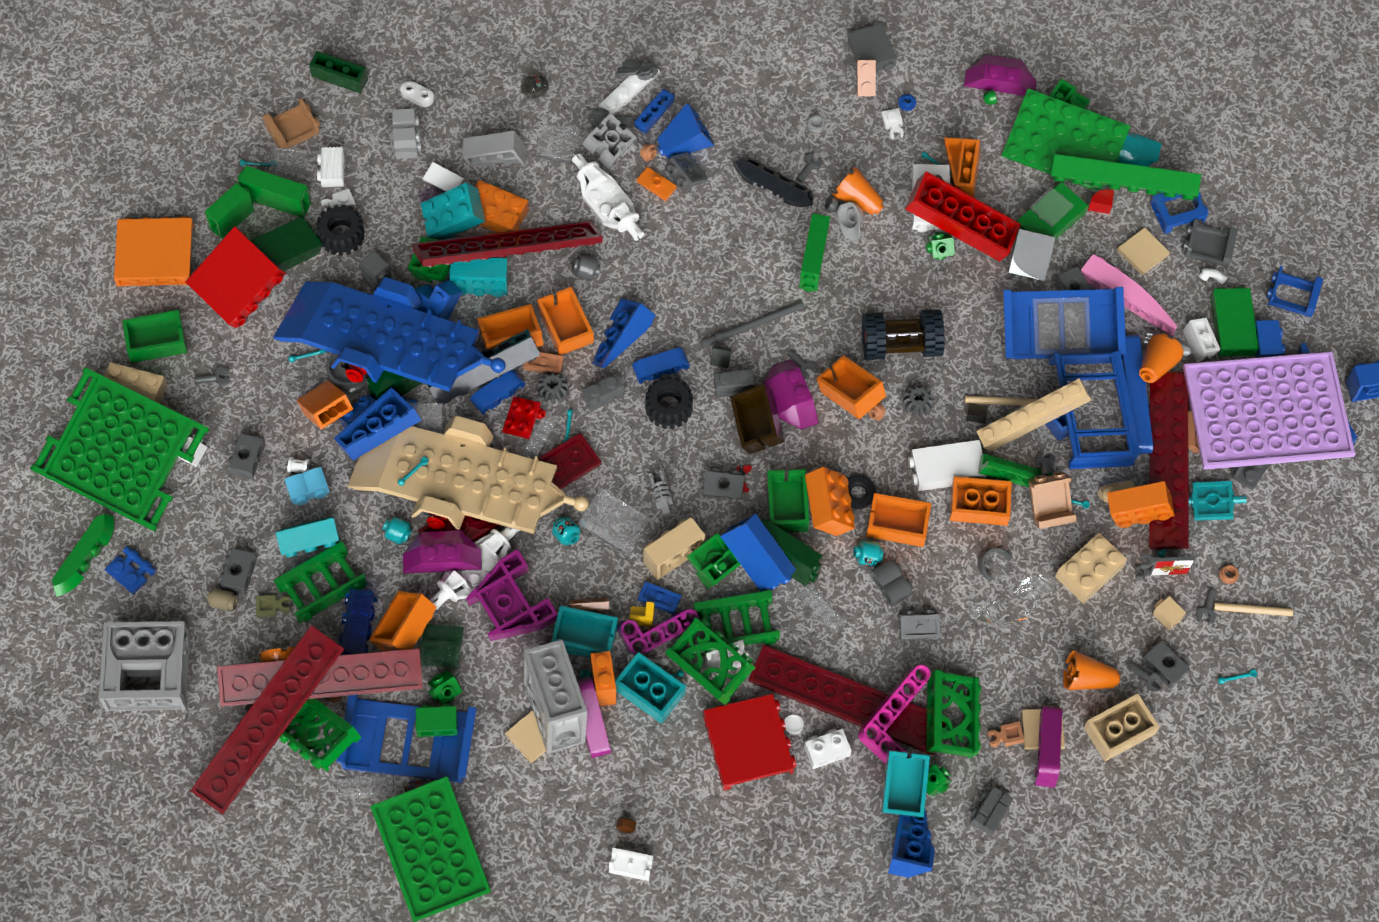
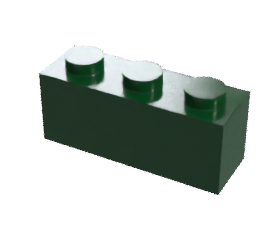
M316 51L309 64L311 77L360 94L368 81L365 67Z

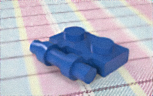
M127 546L123 550L127 558L123 560L118 555L105 568V571L134 595L147 582L143 575L147 572L153 576L156 573V569L152 567V563L148 560L141 558L139 552ZM133 562L140 566L137 571L130 566Z

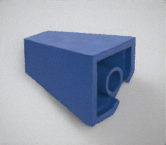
M689 103L681 109L657 140L660 145L658 149L662 156L670 159L671 156L686 152L692 153L714 146L707 128L698 118L699 115Z

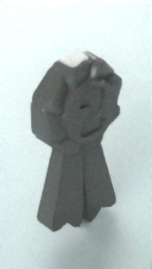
M627 58L626 61L622 62L623 67L618 68L616 76L637 75L640 80H649L656 76L658 68L654 62L646 61L639 65Z
M597 108L592 111L589 120L594 129L610 114L609 111L604 108ZM615 117L621 122L619 127L622 130L626 129L623 126L632 127L633 117Z

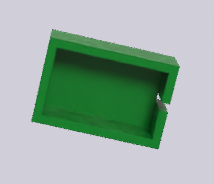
M179 310L122 320L127 354L131 363L188 353L183 321Z
M806 469L788 470L787 481H784L785 470L767 471L769 522L785 532H808L809 509L805 478Z

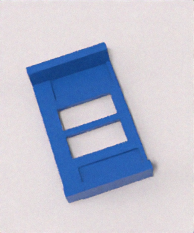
M348 695L344 720L355 728L361 739L357 743L353 742L337 758L336 762L341 763L342 768L348 770L433 780L448 777L449 782L463 783V778H466L476 708L468 707V712L457 711V736L434 737L429 768L407 766L414 723L416 721V708H420L419 706L359 700L357 695ZM387 718L408 720L401 765L380 762Z

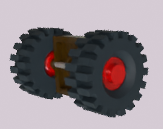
M941 309L921 310L919 319L885 320L882 312L863 313L862 343L865 360L885 359L888 353L922 352L923 357L943 356L945 330Z

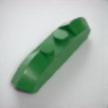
M102 514L96 516L52 578L56 597L70 592L83 581L84 577L81 574L88 571L93 557H97L100 554L101 546H107L114 530L113 516Z

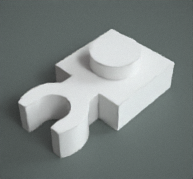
M899 108L881 111L885 129H891L890 138L894 139L895 132L899 133L902 138L904 131L901 128L903 121Z
M349 189L332 194V200L324 199L321 201L322 206L329 205L331 208H334V205L341 207L342 204L346 205V208L356 206Z

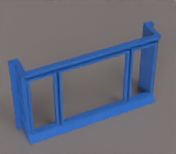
M1120 350L1106 353H1054L1052 357L1048 358L1049 365H1056L1060 388L1067 385L1068 381H1075L1077 379L1115 380L1124 428L1077 430L1073 410L1066 413L1065 417L1073 454L1068 461L1069 469L1135 466L1134 461L1141 452ZM1111 363L1113 373L1066 374L1064 365ZM1126 435L1129 451L1081 453L1078 437Z

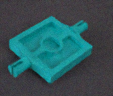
M1232 481L1193 482V493L1189 498V505H1192L1194 510V521L1234 519L1233 509L1235 504L1247 503L1246 495L1235 496L1232 490Z

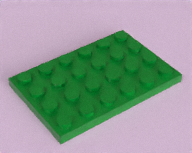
M1028 89L1001 157L1049 175L1052 172L1054 154L1117 163L1131 126ZM1090 183L1079 185L1095 192L1107 188L1104 185L1101 188L1091 187Z
M448 777L441 778L370 806L413 922L420 921L491 893Z

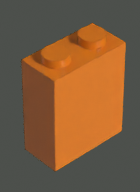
M329 380L296 400L303 414L321 430L353 410L346 394Z
M610 651L590 654L591 676L599 707L616 704V685Z

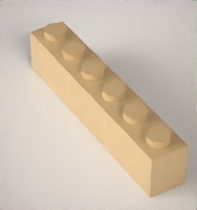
M1077 379L976 432L984 448L991 452L1091 401V398L1083 382Z

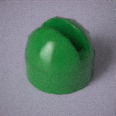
M994 90L987 91L983 95V100L988 105L997 104Z

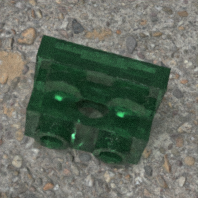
M427 624L424 628L420 645L421 666L460 669L464 627Z

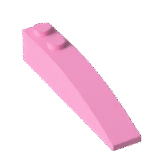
M1093 254L1081 269V273L1088 284L1097 290L1123 287L1124 307L1173 337L1177 325L1158 302L1139 284L1121 272L1119 268L1113 267L1102 257H1097Z

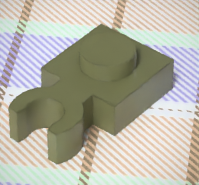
M276 595L256 596V616H277V611L290 613V607H283L284 603H290V598L282 597L277 600Z

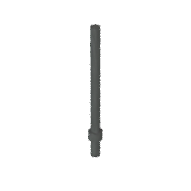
M801 301L727 331L716 332L713 336L701 340L700 344L704 348L714 343H722L724 339L805 308L804 303Z

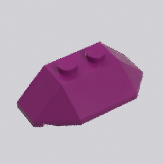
M988 54L966 70L964 80L965 87L994 90L996 92L1025 96L1028 89L1036 91L1037 81L1023 60Z
M791 359L773 365L763 384L773 391L779 419L800 430L819 424L813 398L799 367Z
M461 530L421 532L403 553V574L448 572L452 570H482L481 550Z

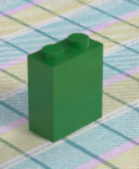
M236 183L204 211L210 230L222 240L234 227L240 225L254 212V203L250 196L251 192L245 186L241 187Z

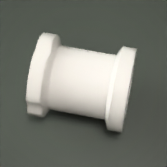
M291 456L289 457L287 466L289 474L292 472L304 473L309 470L310 459L299 460Z

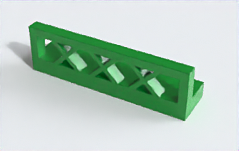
M982 454L980 456L978 474L1003 481H1012L1014 484L1029 488V480L1041 475V470Z

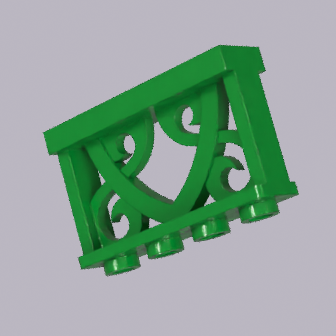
M695 617L692 624L672 648H668L665 654L715 698L726 705L730 700V696L750 672L754 671L755 667L751 664L753 660L745 653L741 656L737 652L739 648L731 641L727 644L724 641L726 637L718 630L713 632L710 629L712 625L704 618L700 621ZM698 631H704L705 638L700 639L698 635V644L695 645L693 637ZM711 636L715 638L718 642H710ZM689 643L691 647L680 654V652ZM727 649H728L734 656L728 657ZM719 650L720 669L708 668L700 673L699 671L703 666V657L700 652ZM696 654L698 657V662L696 664H692V659L696 658L694 656ZM733 662H740L741 669L738 671V673L729 674L728 669H737L736 667H733ZM711 673H719V676L715 675L713 680L710 679ZM727 678L732 679V680L728 683V685L723 689V687H724V685H725V682H726V679H727Z
M934 670L930 673V678L927 681L926 752H940L965 756L967 758H972L979 753L981 748L979 741L981 723L979 722L981 704L979 703V694L981 692L979 677L973 678L943 673L940 670ZM942 681H943V682L954 683V684H953L952 687L950 688V687H948V686L942 684ZM961 684L967 687V696L963 694L964 689L958 693L955 692L958 685ZM942 697H944L945 700L947 699V697H949L946 704L942 703ZM953 701L964 715L962 722L954 729L951 721L942 715V710L948 708ZM942 722L946 723L947 726L945 728H942ZM957 735L958 740L962 743L964 742L963 736L967 737V747H961L957 743L955 736ZM950 739L952 745L942 744V741Z
M314 698L308 699L279 740L283 744L287 742L288 747L295 753L299 751L298 754L305 761L310 759L309 762L317 770L322 768L327 772L329 770L328 767L353 742L357 743L361 736L351 724ZM326 723L323 730L325 738L307 741L309 727H319ZM335 728L334 731L330 732L331 735H329V731ZM292 729L296 730L294 734H289ZM320 751L325 753L322 757L318 756Z

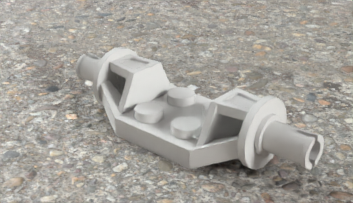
M577 154L578 157L575 155L572 162L579 169L577 179L580 181L583 200L603 225L615 228L619 232L628 230L635 241L639 240L638 237L641 239L644 232L636 224L639 220V215L635 212L633 202L613 177L599 168L597 162L588 163L582 154Z
M506 527L501 532L492 529L489 535L474 542L481 550L482 570H452L445 572L442 579L437 582L440 591L430 599L437 607L436 610L447 599L457 602L459 599L466 598L475 587L477 588L484 580V577L493 570L498 561L507 556L508 551L512 548L508 541L520 530ZM500 547H502V550L500 551L499 555H497L496 552ZM460 586L464 588L456 593L454 592Z

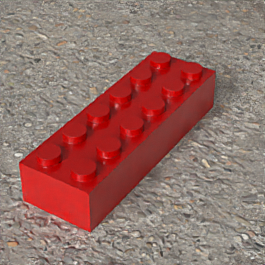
M927 171L917 179L905 207V210L999 262L1009 255L1021 226L1015 220Z

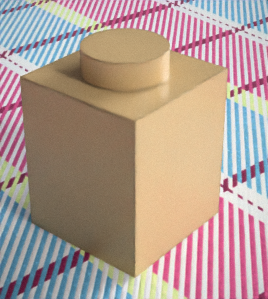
M1170 596L1165 600L1160 599L1154 605L1153 615L1169 631L1186 614Z

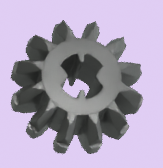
M552 371L550 376L545 373L544 378H539L537 391L539 392V397L544 398L545 403L549 399H551L552 404L555 403V399L561 403L562 397H567L569 385L567 384L566 377L562 378L561 373L555 375Z
M915 384L913 389L909 387L906 391L907 393L903 394L904 401L902 405L906 407V413L913 411V417L916 415V412L922 417L924 413H930V409L934 407V395H931L930 389L924 390V385L918 388Z

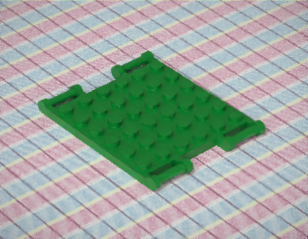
M84 367L82 370L83 374L72 395L68 396L66 400L77 406L60 440L47 435L46 443L35 464L31 465L30 470L156 532L157 524L168 503H171L173 500L172 496L161 491L178 457L190 463L193 462V456L205 433H208L209 428ZM92 377V380L88 388L86 389L81 401H79L78 398L82 393L88 379ZM193 429H198L187 452H182ZM53 445H56L44 470L41 469ZM157 497L162 498L150 522L145 521Z

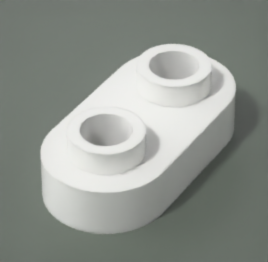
M413 81L404 82L400 87L401 95L415 104L428 107L434 102L433 92Z

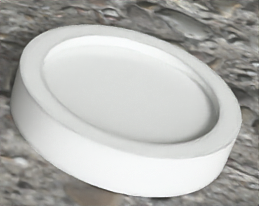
M789 715L784 720L786 731L790 734H798L804 727L803 719L798 715Z

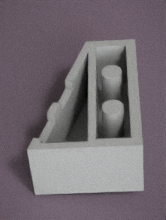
M515 130L463 138L462 158L470 166H492V163H504L503 166H509V163H521V167H526L527 147Z

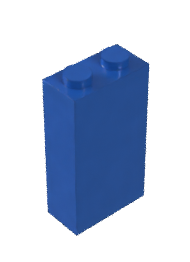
M756 513L729 526L720 536L760 592L767 589L773 590L780 583L784 585L792 579L791 575L796 571L795 567Z

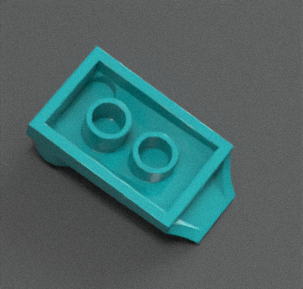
M1128 132L1117 163L1149 167L1152 163L1158 161L1162 143L1149 137Z

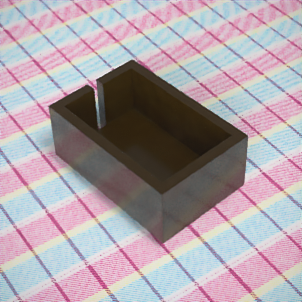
M762 384L730 396L741 446L745 451L753 454L766 449L765 445L770 448L785 442L773 391L767 385Z

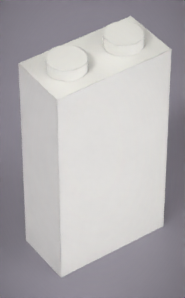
M913 164L912 191L917 179L925 171L934 176L940 175L946 183L950 184V165ZM912 214V230H917L918 232H926L927 230L945 232Z
M980 440L912 449L911 456L908 457L909 468H913L914 474H912L913 485H917L918 491L951 487L954 476L986 479L987 476L978 474L980 456L983 454Z

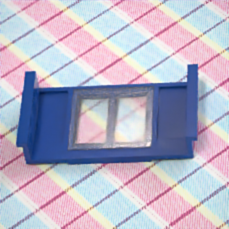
M1123 287L1101 290L1025 292L1003 290L1005 358L1007 360L1046 359L1052 357L1054 353H1106L1120 350L1121 355H1126Z

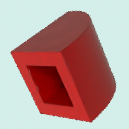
M1104 189L1095 193L1091 198L1088 211L1110 214L1114 190Z

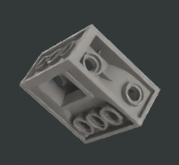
M185 621L104 622L99 700L105 711L186 710L190 633ZM161 676L160 690H127L128 677Z
M563 639L524 650L523 684L547 754L585 743L587 709Z

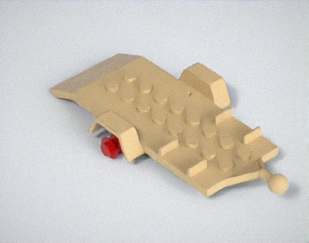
M454 416L446 424L443 434L411 426L358 458L348 483V487L351 489L379 491L416 501L411 517H416L422 511L429 513L431 517L427 518L426 521L435 530L444 528L445 523L443 521L447 519L450 520L456 529L460 530L464 516L467 515L534 534L539 518L563 505V503L573 505L578 511H585L589 506V501L586 497L578 496L574 498L566 496L562 490L552 483L557 465L538 461V456L535 459L509 453L505 447L503 451L491 448L494 436L484 423L459 416ZM422 457L428 458L427 465H422L405 481L403 486L398 485V479L403 478L421 462Z

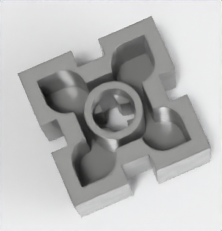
M414 109L392 110L393 142L396 159L418 158V152H421L419 115L415 116Z
M611 113L582 143L592 154L596 151L600 155L598 160L608 169L637 139L627 128L622 130L619 127L621 122Z

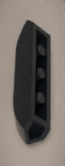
M749 157L733 162L738 174L750 185L757 183L759 188L772 191V194L776 197H783L784 203L791 206L808 207L813 205L812 191Z

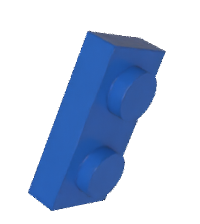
M646 581L638 596L639 602L644 604L654 602L655 608L672 615L675 614L681 600V595Z

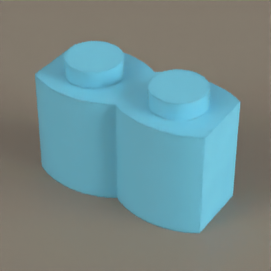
M321 467L285 479L293 505H304L312 498L322 499L330 493Z

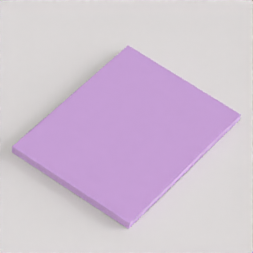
M1332 351L1187 363L1183 365L1203 470L1354 457L1355 450Z

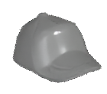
M854 202L841 204L837 210L841 231L851 241H857L860 238V225L864 222L865 218L863 210Z

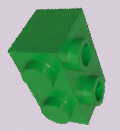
M443 704L441 707L422 705L420 708H416L417 737L457 736L458 713L456 706L451 704Z

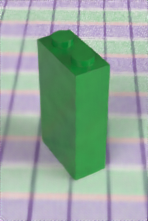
M245 166L243 172L239 173V185L241 187L245 186L251 192L250 196L253 202L305 218L311 205L308 186L249 166Z
M1061 182L1016 222L1021 224L1019 229L1056 237L1057 239L1086 214L1088 205Z
M812 213L799 288L806 292L818 290L830 216Z
M1219 287L1213 289L1210 300L1215 338L1221 349L1217 352L1218 357L1255 356L1259 346L1251 289L1236 287L1234 289Z

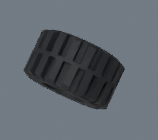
M343 204L341 207L334 205V208L328 207L326 212L322 211L321 217H318V223H316L317 234L321 239L322 248L324 247L327 252L331 250L333 255L339 252V256H343V252H347V255L351 254L352 249L354 252L358 250L357 245L361 247L362 240L365 237L361 216H359V212L357 210L354 211L351 206L346 208V205ZM339 225H346L350 227V229L343 234H334L331 232V230L334 227Z
M662 377L659 382L655 380L653 386L650 385L648 387V392L645 395L646 414L651 422L655 420L657 427L661 424L663 429H666V426L674 429V425H677L679 428L682 426V421L686 423L688 417H691L693 394L690 387H686L687 383L684 381L681 383L679 378L673 380L672 377H668V379ZM673 397L680 404L674 408H664L658 402L662 398Z

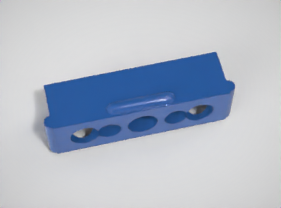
M663 89L635 120V128L646 134L674 103L675 95Z

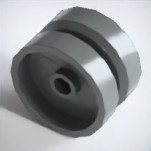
M334 353L331 354L326 365L329 381L348 396L362 392L367 387L366 380L370 378L368 373L363 376L362 382L350 381L345 374V371L350 369L349 364L340 361L335 369L331 368L338 356Z

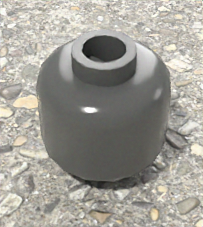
M580 254L579 257L574 259L572 271L578 278L592 280L595 275H599L601 265H598L596 257Z

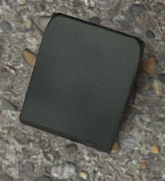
M713 346L710 365L729 368L731 349Z
M969 403L966 421L985 424L988 406Z

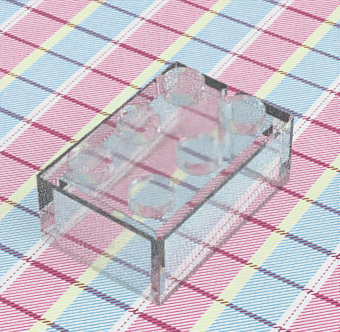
M600 488L583 514L578 526L628 556L651 518Z

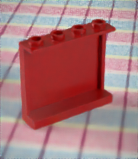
M234 227L185 281L228 325L234 328L240 327L245 323L246 318L257 310L260 302L270 295L271 290L282 282L286 274L237 227Z
M773 694L703 710V719L723 791L731 789L732 785L786 772L793 774L796 760L794 755H790V739L785 737L783 731L786 730L783 718L779 717L778 713L781 711L778 699H774Z

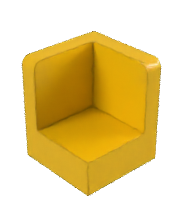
M647 602L646 607L631 606L629 620L635 621L638 626H653L654 602Z

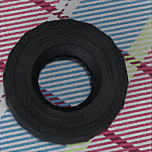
M862 475L849 477L848 490L852 500L851 507L853 509L867 508L872 504L874 493H876L873 482ZM856 486L863 487L866 495L860 499L855 498L851 494L852 488Z

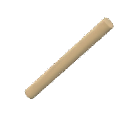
M965 395V403L1026 406L1038 400Z
M1214 602V610L1283 616L1293 615V608Z

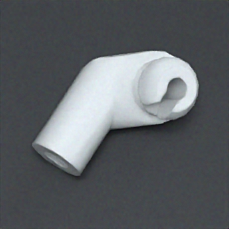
M1204 268L1199 274L1202 280L1207 281L1209 277H1212L1221 285L1228 279L1220 271L1213 268Z

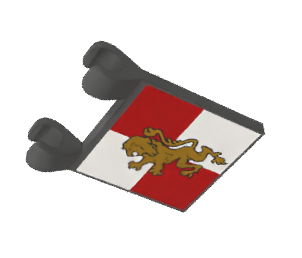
M1143 554L1140 559H1146L1148 563H1142L1141 566L1135 568V571L1140 570L1143 572V575H1136V579L1142 580L1149 575L1188 574L1195 559L1194 557L1155 558L1151 555Z

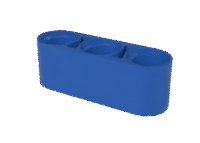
M675 348L637 360L633 363L632 367L638 382L642 384L643 381H652L661 378L665 374L668 376L679 372L678 370L681 369L687 370L690 364L684 349Z
M510 370L475 392L470 401L482 415H485L487 410H492L501 404L500 401L511 397L516 393V390L520 387L522 389L526 383L515 370Z

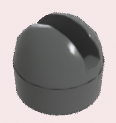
M830 196L826 200L824 208L830 212H835L838 210L840 202L837 198Z

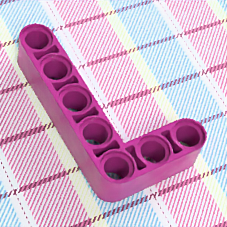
M925 665L911 668L858 731L859 740L885 764L888 751L907 753L885 731L929 680L930 670ZM916 670L921 673V680L916 677ZM904 685L908 686L909 694L904 692ZM892 699L897 703L896 709L891 705ZM880 714L885 718L884 724L879 721ZM867 729L872 731V739L867 736ZM882 742L887 745L886 752L881 748Z

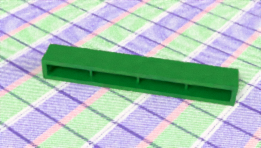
M1054 154L1051 178H1054L1055 182L1065 183V180L1072 181V184L1075 185L1090 183L1091 187L1101 188L1104 185L1109 186L1111 190L1126 188L1127 192L1138 193V190L1146 191L1145 194L1154 196L1157 193H1163L1164 197L1175 198V195L1183 196V200L1193 201L1194 198L1198 197L1202 175Z

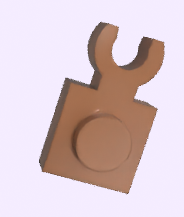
M1020 721L1000 726V732L995 730L987 732L988 737H996V740L990 741L991 747H997L1001 742L1005 743V747L1025 742Z

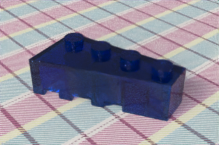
M350 588L349 593H346L345 605H347V611L342 615L344 630L339 635V644L344 648L341 655L368 653L369 645L366 644V641H369L372 633V625H369V622L373 621L376 611L373 602L378 601V595L374 591Z

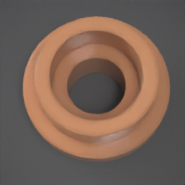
M645 144L640 152V156L647 162L654 159L657 154L656 146L653 144Z
M878 403L868 412L869 416L876 421L883 419L886 413L881 403Z
M1225 565L1220 569L1219 577L1222 582L1233 584L1238 580L1239 572L1236 567ZM1227 572L1231 573V574H1232V577H1231V578L1227 577V576L1225 575V573H1227Z

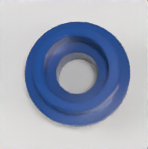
M904 94L899 98L898 105L904 111H911L916 106V99L912 95Z

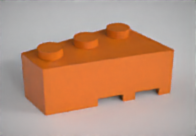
M944 137L953 185L974 198L981 156L980 140Z

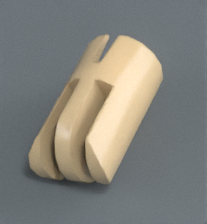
M1132 480L1107 484L1098 489V496L1104 502L1109 503L1108 492L1133 488L1135 485Z

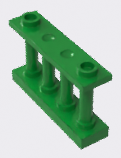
M342 541L274 579L279 593L287 592L296 605L298 611L295 612V616L299 624L311 620L314 615L352 593L363 590L368 585L365 575L361 574L357 577L346 561L345 557L348 555V552ZM335 562L340 564L350 580L342 586H339L328 569ZM317 572L323 574L333 590L325 596H322L311 579L312 575ZM300 582L306 584L316 600L307 606L304 605L294 589V586Z
M771 590L696 602L693 605V610L698 613V616L702 619L704 618L710 624L709 616L711 614L719 613L721 615L726 637L724 641L727 644L730 641L735 643L743 640L744 646L759 643L771 645L780 638L779 630L772 631L767 608L769 604H772ZM757 606V608H760L765 633L753 634L748 612L750 607ZM731 610L741 612L745 636L733 637L729 617ZM711 636L710 642H718L714 641V638ZM714 650L703 651L702 653H709Z

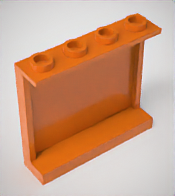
M184 216L180 218L162 217L151 219L144 217L142 219H117L114 268L116 285H187L185 281L191 276L193 228H195L193 219Z

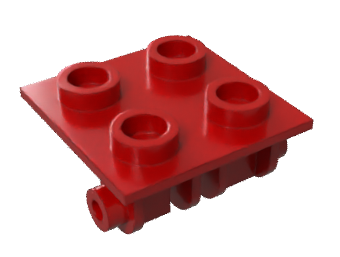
M513 396L502 433L529 439L536 418L542 419L546 416V412L540 407L541 403Z

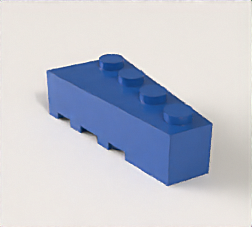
M390 388L342 430L334 440L345 454L352 460H355L420 422L421 418L406 400L393 388Z

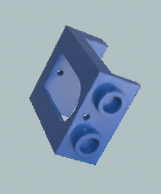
M1200 192L1198 197L1192 201L1195 207L1194 210L1170 216L1164 202L1183 196L1175 195V198L1164 197L1163 193L1153 195L1150 204L1164 234L1170 233L1173 227L1193 222L1194 219L1205 223L1208 209L1201 201Z
M1280 266L1278 272L1274 271L1271 282L1274 285L1273 288L1269 287L1266 296L1270 298L1268 305L1312 317L1316 309L1323 278L1316 277L1314 282L1281 273L1283 266ZM1284 284L1310 292L1307 306L1304 307L1279 299L1275 294L1277 286Z

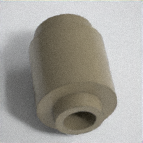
M214 588L213 591H209L207 602H209L210 607L234 611L237 606L238 595H234V592Z

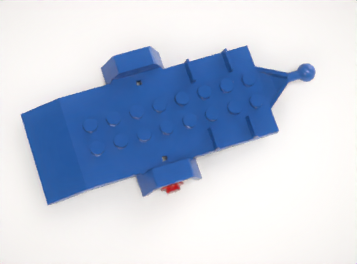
M383 277L372 295L333 282H305L273 336L275 340L281 342L304 343L337 354L338 356L331 368L335 369L340 361L348 363L350 369H347L345 374L352 382H362L363 376L368 373L372 381L377 383L383 370L450 392L457 377L481 364L490 366L492 371L496 373L502 372L506 367V363L502 358L490 359L484 357L474 347L479 337V330L462 325L460 319L455 323L434 316L430 309L427 313L417 310L421 300L413 286L387 277Z

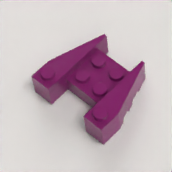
M518 549L501 558L477 588L475 587L466 597L469 606L479 601L496 629L487 633L490 641L540 631L557 620L558 613L548 598L530 607L515 583V579L529 572L528 565Z

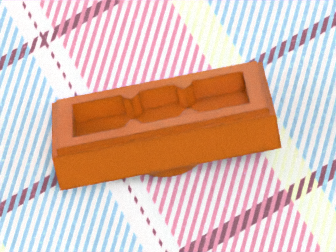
M649 167L636 179L637 183L664 201L677 189L675 184Z

